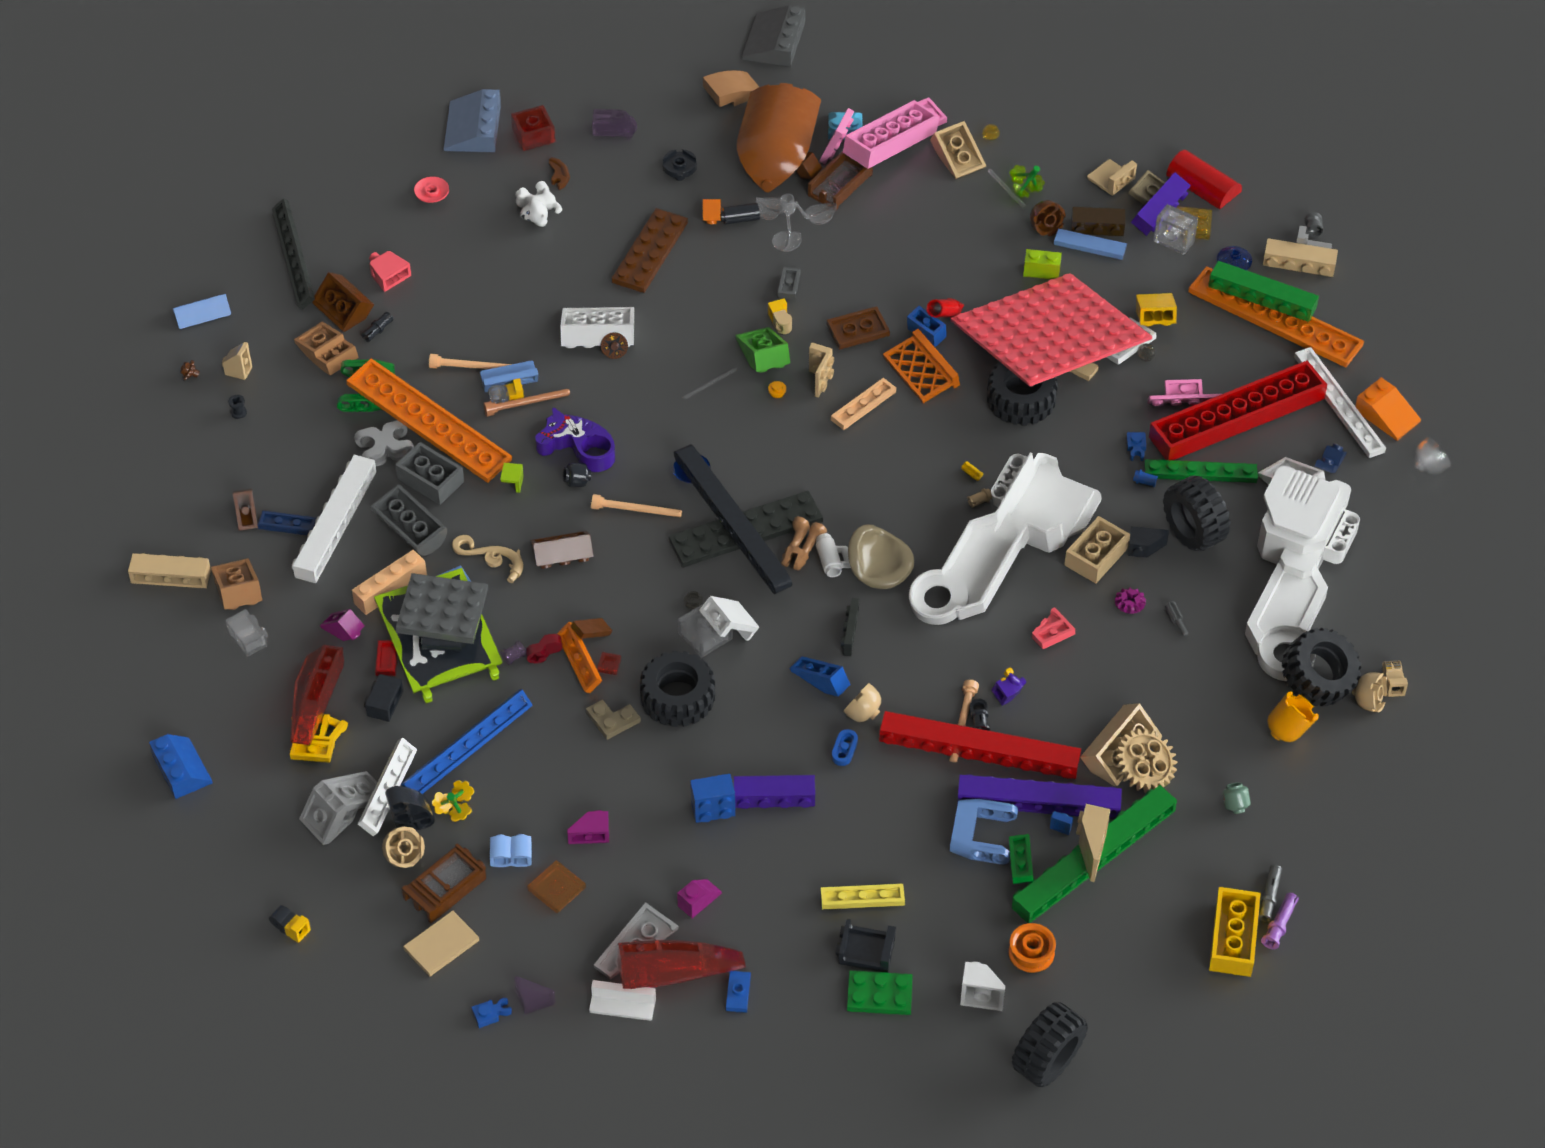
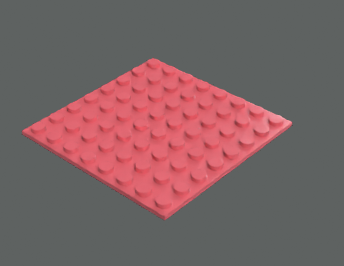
M1071 273L1049 280L1043 284L1035 285L1027 290L1019 291L1016 294L1006 296L984 306L974 308L968 312L960 313L951 318V322L1028 386H1033L1152 340V335Z

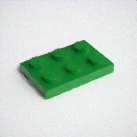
M850 970L847 1011L911 1015L913 974Z

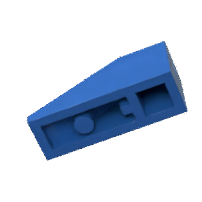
M802 656L790 667L791 672L829 695L839 697L851 685L843 667Z

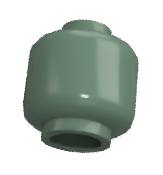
M1240 782L1226 785V789L1222 793L1225 808L1233 811L1234 814L1245 812V808L1249 807L1251 803L1248 787Z

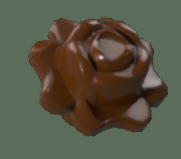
M191 360L190 363L184 362L181 366L180 373L185 381L191 376L197 378L200 371L195 369L194 360Z

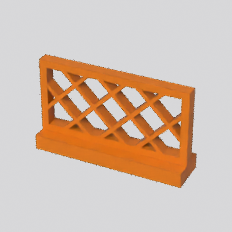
M919 329L912 332V337L883 353L886 361L922 403H925L951 386L954 389L960 386L958 373ZM912 343L915 345V351L905 350L908 345ZM901 354L900 360L891 359L890 356ZM904 355H913L912 361L903 360ZM916 356H924L925 362H916ZM901 365L911 366L910 371H902ZM914 366L923 367L922 373L913 372ZM926 368H934L935 374L925 373ZM911 376L921 377L920 383L911 382ZM924 378H933L932 384H924ZM936 379L946 381L943 385H935ZM921 388L931 389L930 393L923 396Z

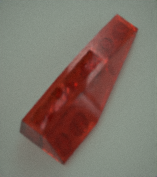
M323 645L306 656L294 686L291 743L311 745L344 667L343 647Z
M681 940L618 943L617 964L623 989L667 986L746 968L741 951L723 946Z

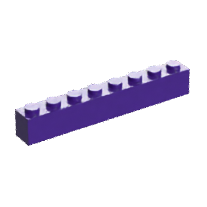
M967 774L959 776L957 806L959 800L984 799L1013 804L1021 812L1053 814L1056 811L1058 813H1065L1068 816L1079 817L1080 811H1084L1086 804L1110 809L1109 819L1114 820L1121 811L1122 789L1094 785H1075L1073 783H1054L1052 781L1040 782L1013 778H994L992 776L982 777Z

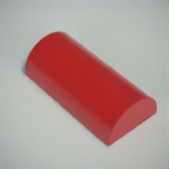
M1187 150L1180 151L1172 159L1166 172V176L1169 178L1176 172L1191 185L1188 190L1219 210L1242 192V185Z

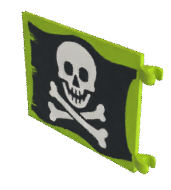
M462 568L435 576L467 581ZM408 586L374 596L413 693L421 691L425 703L432 702V693L429 688L488 669L493 681L499 679L497 665L502 664V660L482 614L474 644L466 643V648H462V652L422 650L421 636L396 633L397 621Z

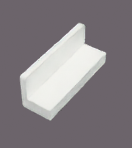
M597 980L592 981L590 1013L647 1021L652 1020L656 1002V988Z

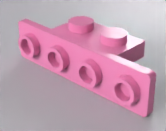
M1202 379L1165 380V395L1149 396L1147 403L1153 406H1162L1163 403H1171L1172 406H1178L1182 403L1196 405L1221 394H1203Z

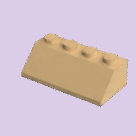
M1140 703L1123 705L1080 758L1091 773L1113 786H1118L1125 777L1124 774H1118L1121 768L1115 767L1119 761L1114 759L1117 755L1114 750L1119 747L1117 743L1122 740L1121 738L1131 730L1134 732L1138 728L1141 731L1147 728L1148 734L1154 730L1156 737L1161 733Z

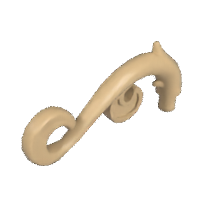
M460 535L452 542L453 551L458 555L485 554V563L490 567H498L502 564L503 559L501 555L509 558L512 561V564H509L511 570L507 578L509 583H514L516 578H519L522 574L523 561L519 549L517 552L501 546L473 549L474 541L468 535ZM468 544L471 550H463L460 546Z

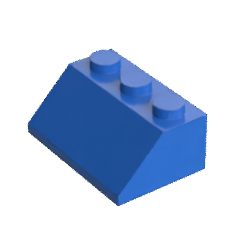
M166 734L149 742L152 756L175 799L213 783L188 737Z

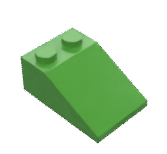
M770 327L736 335V340L749 365L756 372L762 373L771 368H782L790 364L788 343Z

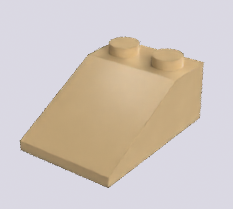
M965 121L937 131L931 137L930 141L938 157L955 179L986 167Z
M1086 804L1085 810L1080 811L1076 834L1080 835L1079 846L1091 882H1095L1107 834L1110 809Z

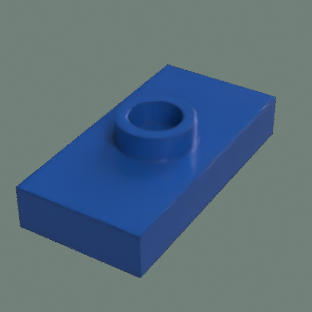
M730 971L726 1011L747 1013L751 972Z

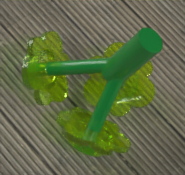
M1015 165L1014 169L1010 170V176L1012 177V182L1017 183L1012 187L1018 196L1029 197V192L1025 190V187L1030 192L1042 191L1045 181L1042 180L1041 175H1037L1040 171L1039 166H1034L1030 173H1025L1026 169L1024 166ZM1027 177V180L1024 182V184L1022 186H1019L1023 183V179Z

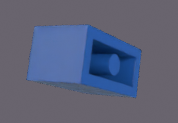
M918 306L907 316L908 330L913 332L919 329L934 347L946 338V324L938 318L931 317L921 306Z

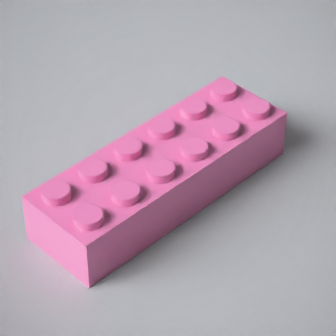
M913 100L845 136L843 153L869 169L937 132L939 115Z

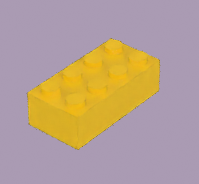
M1219 887L1215 905L1209 971L1251 977L1255 958L1261 893Z

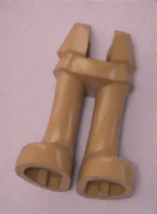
M797 516L792 522L795 535L782 555V565L788 567L793 556L797 557L793 569L799 571L806 564L809 558L808 555L816 543L817 536L826 533L827 529L824 525L817 522L812 523L810 527L809 522L805 518ZM809 532L808 537H807V540H806L805 544L803 545L802 549L799 548V546H800L801 542L803 541L804 537H805V536L807 535V533Z

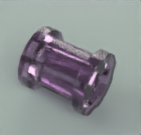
M516 641L514 646L502 649L501 655L504 661L511 665L519 657H525L526 650L520 641Z

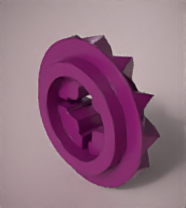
M1131 587L1128 589L1122 588L1116 594L1115 604L1122 612L1134 614L1143 610L1146 599L1144 593H1140L1138 588L1135 590L1131 589ZM1127 597H1129L1130 599L1134 598V602H1132L1131 600L1127 601Z

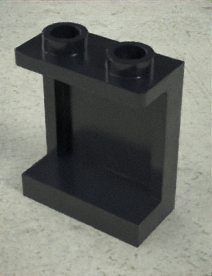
M847 919L846 925H842L840 930L842 942L837 943L836 947L839 964L888 973L896 939V927L888 925L886 932L851 925V919Z

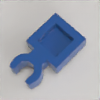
M1127 432V451H1131L1130 460L1133 461L1134 456L1138 455L1141 458L1140 460L1143 461L1144 451H1146L1145 432Z
M502 998L494 1005L492 1000L473 1006L472 1012L478 1027L482 1028L498 1022L499 1015H510L512 1013L511 1007L502 1008L508 1005V999Z

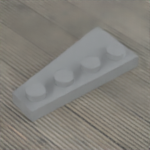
M645 902L595 962L594 968L611 980L677 931L679 926Z

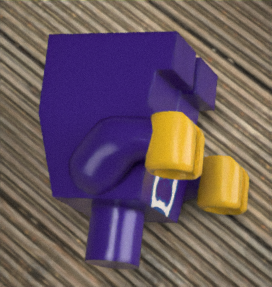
M1011 667L1004 672L1007 679L1003 677L998 680L991 689L1002 706L1012 701L1020 693L1023 685L1026 684L1024 677L1018 678L1016 675H1013L1014 672Z

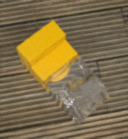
M520 378L513 379V383L493 385L488 389L489 398L492 403L495 402L497 404L524 398Z

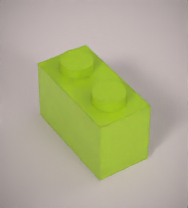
M1026 249L1023 277L1059 278L1062 253Z

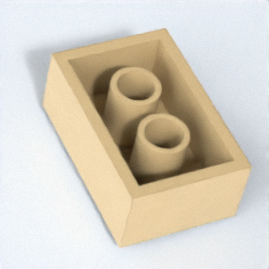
M1098 516L1066 551L1065 566L1096 584L1128 549L1130 534Z

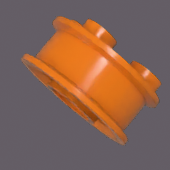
M1036 923L1023 924L1017 927L1011 934L1009 958L1022 971L1029 973L1041 972L1047 969L1054 960L1056 940L1053 933L1043 925Z

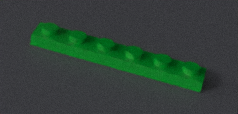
M1145 459L1144 472L1158 476L1157 479L1184 480L1193 475L1200 476L1208 481L1257 483L1258 480L1257 464Z

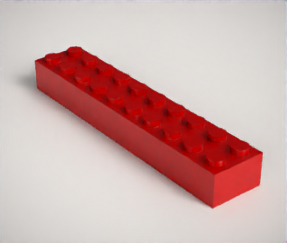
M1307 360L1151 422L1149 438L1166 460H1175L1324 400L1327 383Z

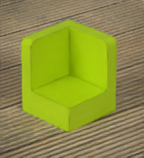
M504 463L500 478L501 482L515 483L516 492L520 493L524 477L523 465Z

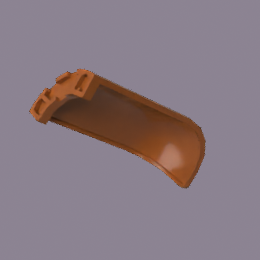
M780 83L779 85L771 86L768 84L750 92L737 138V152L744 169L753 181L767 193L788 179L806 157L821 99L805 88L793 87V84Z

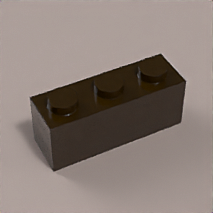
M1073 207L1071 231L1086 235L1124 236L1125 209Z

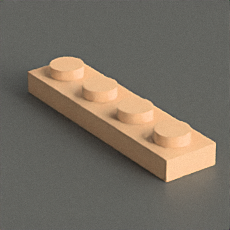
M882 378L832 414L831 421L842 430H845L895 394L896 387L885 378Z

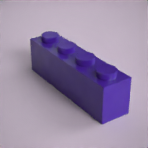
M1175 172L1138 212L1131 223L1146 236L1151 231L1155 232L1161 225L1159 222H1164L1169 217L1170 213L1168 212L1170 210L1174 211L1180 204L1178 203L1179 199L1183 201L1189 194L1187 190L1191 185Z
M815 775L734 776L735 808L814 807Z

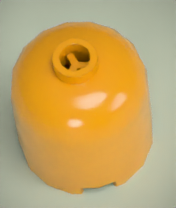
M1290 691L1271 711L1267 724L1271 735L1276 740L1294 742L1318 720L1319 715L1313 713L1312 708L1314 706L1300 694L1296 697Z

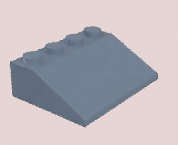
M482 89L450 101L444 151L495 152L501 108L500 90Z

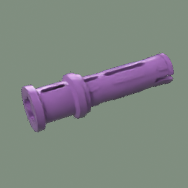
M1294 893L1286 894L1274 921L1268 924V931L1261 939L1262 944L1269 949H1278L1280 945L1279 940L1286 933V923L1299 900Z

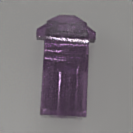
M594 109L592 119L593 136H627V140H631L637 131V122L624 110Z

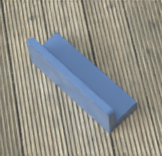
M226 294L172 308L179 329L231 315Z
M532 360L480 371L484 392L507 388L506 384L513 383V379L520 378L522 385L538 381V371Z

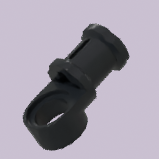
M976 698L970 703V714L974 724L972 728L990 731V727L987 724V718L989 717L987 702L981 698ZM981 705L984 709L974 710L973 707Z

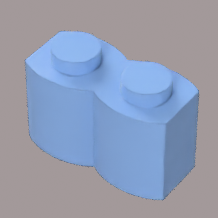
M499 834L490 837V866L527 867L532 865L531 836L518 834L509 837Z

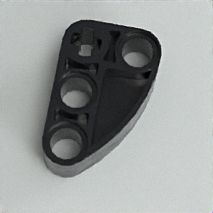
M392 786L385 791L396 828L410 827L417 831L434 824L435 818L430 803L423 794L403 786Z

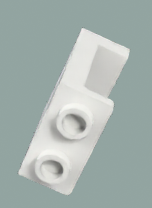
M710 596L699 609L721 637H725L731 629H736L745 640L749 641L759 629L757 623L739 601Z

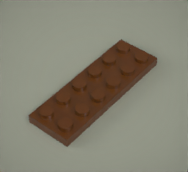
M656 208L613 275L612 283L645 293L688 224V218Z

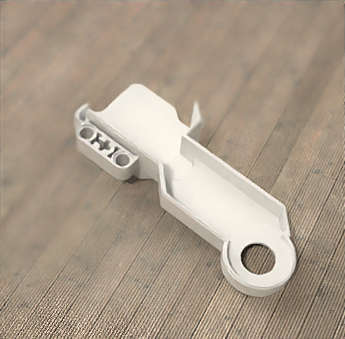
M1031 452L1028 457L1021 454H1013L1008 459L991 489L993 504L998 507L996 512L970 520L942 569L926 571L913 581L909 590V601L913 613L925 623L941 625L951 622L957 617L959 620L985 612L1021 548L1028 544L1050 553L1063 547L1069 537L1085 530L1101 502V493L1096 489L1063 477L1058 466V460L1054 456L1038 453L1033 460ZM934 586H943L951 594L950 601L942 608L929 607L924 601L927 590Z
M1281 466L1277 469L1264 493V500L1268 510L1262 519L1257 547L1262 559L1275 563L1277 566L1257 602L1245 630V635L1255 654L1258 655V662L1261 668L1269 676L1282 681H1287L1282 673L1284 668H1282V662L1275 658L1273 651L1280 644H1291L1301 634L1311 629L1326 599L1328 586L1320 574L1319 568L1323 560L1333 564H1339L1344 560L1357 534L1360 517L1356 513L1346 510L1351 493V487L1348 484L1338 480L1329 482L1288 466ZM1310 654V661L1312 667L1314 666L1316 655Z

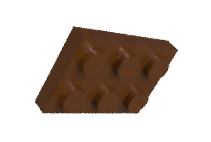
M877 306L827 320V326L839 350L890 336V330Z

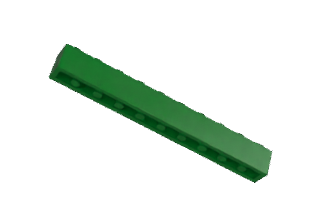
M1159 785L1155 789H1150L1141 800L1134 801L1129 809L1121 811L1112 822H1108L1107 834L1097 871L1174 813L1177 799ZM1079 844L1069 855L1062 856L1056 865L1048 867L1039 878H1034V881L1029 882L1026 888L1018 890L1013 895L1012 909L1027 923L1033 922L1089 878Z

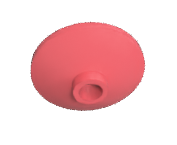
M426 177L417 182L414 192L419 200L434 203L443 200L448 195L449 185L442 178Z

